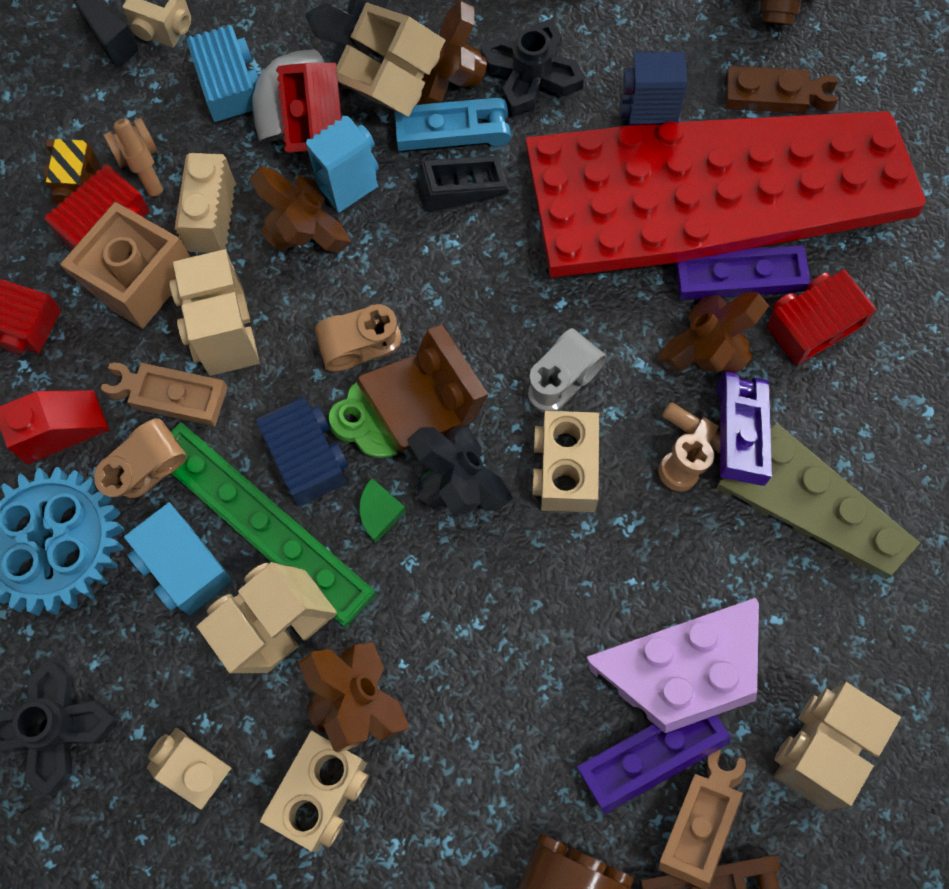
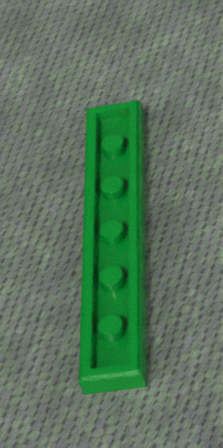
M180 422L171 433L187 454V459L171 474L268 561L306 570L338 613L333 618L346 629L377 595L375 590Z

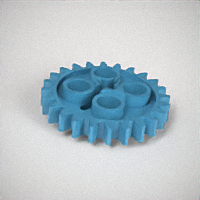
M55 467L51 478H49L47 473L38 468L32 482L21 473L18 475V488L12 489L5 483L1 485L5 497L0 501V603L5 604L9 602V608L20 613L27 607V612L35 616H39L45 606L48 612L58 615L61 601L72 609H76L78 607L76 595L82 593L92 599L94 598V593L90 585L94 581L103 585L108 584V580L101 572L104 568L115 569L118 567V564L109 557L110 552L122 551L124 548L118 541L112 539V537L124 532V528L118 522H113L120 515V511L114 505H108L112 498L98 491L93 479L89 478L84 482V477L75 470L67 478V474L61 468ZM47 503L46 506H45L44 516H43V515H42V506H43V504ZM76 507V513L73 518L65 523H61L64 512L69 508ZM30 515L28 525L23 530L17 532L16 529L19 521L23 517ZM74 550H80L77 562L72 566L65 567L67 555ZM33 558V566L30 571L20 576L21 565L26 560ZM52 567L53 577L51 579H48Z

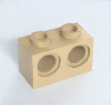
M545 411L543 426H535L534 453H542V469L533 470V496H541V511L595 512L598 503L599 413ZM561 434H569L577 440V444L572 447H562L556 443L554 438ZM568 476L576 482L577 486L572 490L563 491L558 489L553 481L557 477Z
M311 731L260 822L311 852H319L322 845L329 848L343 826L344 820L338 816L348 799L355 802L368 780L369 775L363 772L367 762L347 750L335 752L329 740ZM329 759H340L344 766L342 778L334 785H324L320 778L322 765ZM312 802L318 809V821L312 829L303 832L296 825L295 814L302 804Z

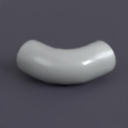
M317 50L295 51L277 57L259 75L252 96L254 124L259 142L278 141L286 136L282 132L285 126L281 123L284 119L280 114L283 109L279 106L282 100L278 97L281 91L278 89L280 83L277 81L279 74L275 70L281 65L324 63L322 56Z

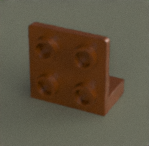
M442 324L426 331L417 355L359 376L357 385L399 451L411 448L407 439L420 427H434L443 435L448 433L453 427H463L474 422L488 396L487 391Z

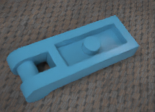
M502 98L422 104L416 105L409 117L395 111L398 151L489 143L492 146L508 144L511 141L510 126L505 123V119L508 117L507 102ZM477 119H486L489 123L478 124Z

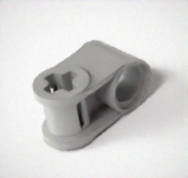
M575 329L567 330L530 370L528 392L530 404L534 409L543 413L545 411H558L582 386L588 384L603 367L607 355Z

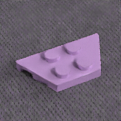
M756 598L587 656L588 667L595 676L600 674L618 689L619 695L629 704L642 709L646 713L647 718L664 733L756 701L759 603Z

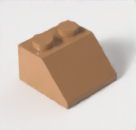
M114 202L62 261L60 266L110 310L143 329L172 295L170 280L176 279L173 262L190 258V255L179 237Z

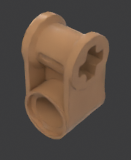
M381 304L371 305L344 315L328 317L317 323L314 327L325 369L331 372L348 370L358 364L389 356L400 347L402 341L401 331L397 326V318L393 310ZM377 315L378 319L374 320L373 316ZM384 327L385 332L376 335L375 329ZM386 341L387 345L382 346V343Z
M152 419L136 428L126 441L97 465L94 473V482L97 489L105 496L140 498L147 494L165 476L178 469L187 459V454L161 419Z

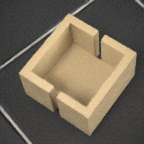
M366 3L350 37L385 58L382 64L352 46L346 45L336 67L338 83L373 102L409 117L421 98L422 89L425 85L422 78L424 74L429 75L436 66L440 57V51L446 40L409 16Z
M226 249L174 261L176 279L170 280V289L176 306H181L184 318L177 319L178 329L183 344L189 345L194 362H201L209 376L260 364L251 326L245 328L243 325L251 322L244 289Z
M271 562L270 564L263 563L250 571L244 578L246 584L238 590L239 594L236 597L229 594L215 601L207 610L209 616L200 622L197 628L229 673H268L299 647L286 628L292 625L302 640H307L338 613L306 570Z
M847 682L832 690L825 688L819 697L813 695L803 708L798 719L805 724L795 738L789 736L777 752L774 761L780 764L773 777L824 811L852 806L874 765L860 757L859 753L864 749L874 757H879L901 717Z

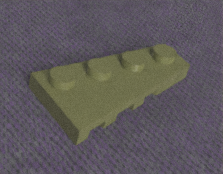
M778 423L770 429L772 477L765 486L724 478L716 487V490L729 497L732 494L751 504L750 508L765 516L770 514L791 525L793 531L808 539L811 536L831 547L833 552L884 579L892 576L920 544L918 540Z

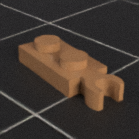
M141 363L138 373L135 374L131 373L124 364H109L108 369L111 373L122 377L118 385L102 384L101 390L109 398L121 400L129 396L127 403L132 409L216 426L228 389L224 380Z
M721 750L708 756L706 771L709 779L697 774L694 775L659 864L660 871L702 889H709L743 794L732 788L738 786L743 780L746 767L745 759L739 758L735 769L732 771H724L718 766Z

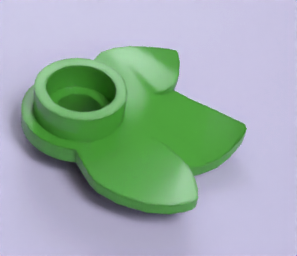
M355 383L351 386L347 399L337 402L331 408L328 416L330 430L341 441L355 442L360 450L368 456L376 458L395 456L397 453L396 445L359 386ZM344 415H352L358 421L354 423L348 422Z

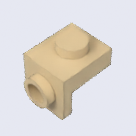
M126 0L122 6L132 32L145 41L154 40L174 48L181 35L188 31L191 24V14L185 0H169L164 8L144 0Z
M175 728L170 736L164 734L155 743L148 756L150 763L147 769L153 778L201 810L231 770L227 763L193 741L179 728Z

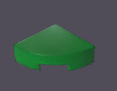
M372 478L361 496L360 517L366 533L376 543L406 512L404 505Z

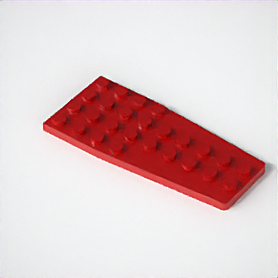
M886 111L679 123L670 121L663 124H639L526 138V153L550 278L678 263L918 217L926 203V198L895 119L891 113Z

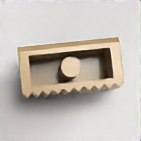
M189 153L186 155L175 230H177L179 238H181L183 245L189 252L211 253L224 249L227 250L225 245L228 243L226 237L229 236L227 230L230 229L229 222L231 221L230 215L232 214L231 208L233 207L232 201L234 200L233 194L235 193L234 186H236V182L227 159L223 154Z

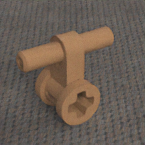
M141 117L134 120L135 125L132 126L129 120L120 119L114 123L115 134H112L111 131L103 134L120 168L129 166L133 173L138 174L149 196H159L163 192V187L152 167L154 160L151 156L158 152L143 120Z
M671 402L662 413L663 417L689 434L681 436L676 441L672 452L667 454L660 462L658 473L660 479L667 487L682 492L691 489L698 481L699 475L711 466L714 460L713 449L720 453V432L717 431L719 426L704 416L700 420Z

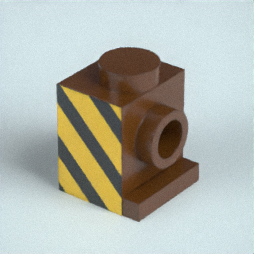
M47 139L46 148L51 154V160L45 166L44 180L46 186L52 191L51 200L56 205L64 202L65 197H70L71 192H75L78 186H83L84 181H89L90 176L95 175L96 171L100 169V162L88 141Z

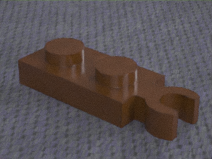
M728 66L726 73L725 109L806 114L809 104H812L819 110L830 111L835 108L838 96L826 95L823 92H834L838 78L822 76L815 81L809 80V70Z

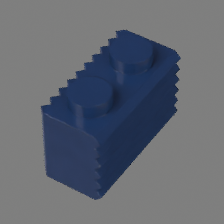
M656 50L652 54L648 51L643 54L637 51L634 54L632 68L624 69V94H620L619 103L620 119H627V126L663 124L670 121L679 123L687 88L686 57L682 50L678 53H675L673 50L667 53L663 50L660 54Z
M304 396L255 419L297 506H303L306 502H311L314 498H319L321 495L327 494L329 491L346 484L341 470L349 467L338 443L331 446L328 445L323 432L330 430L319 405L311 409Z

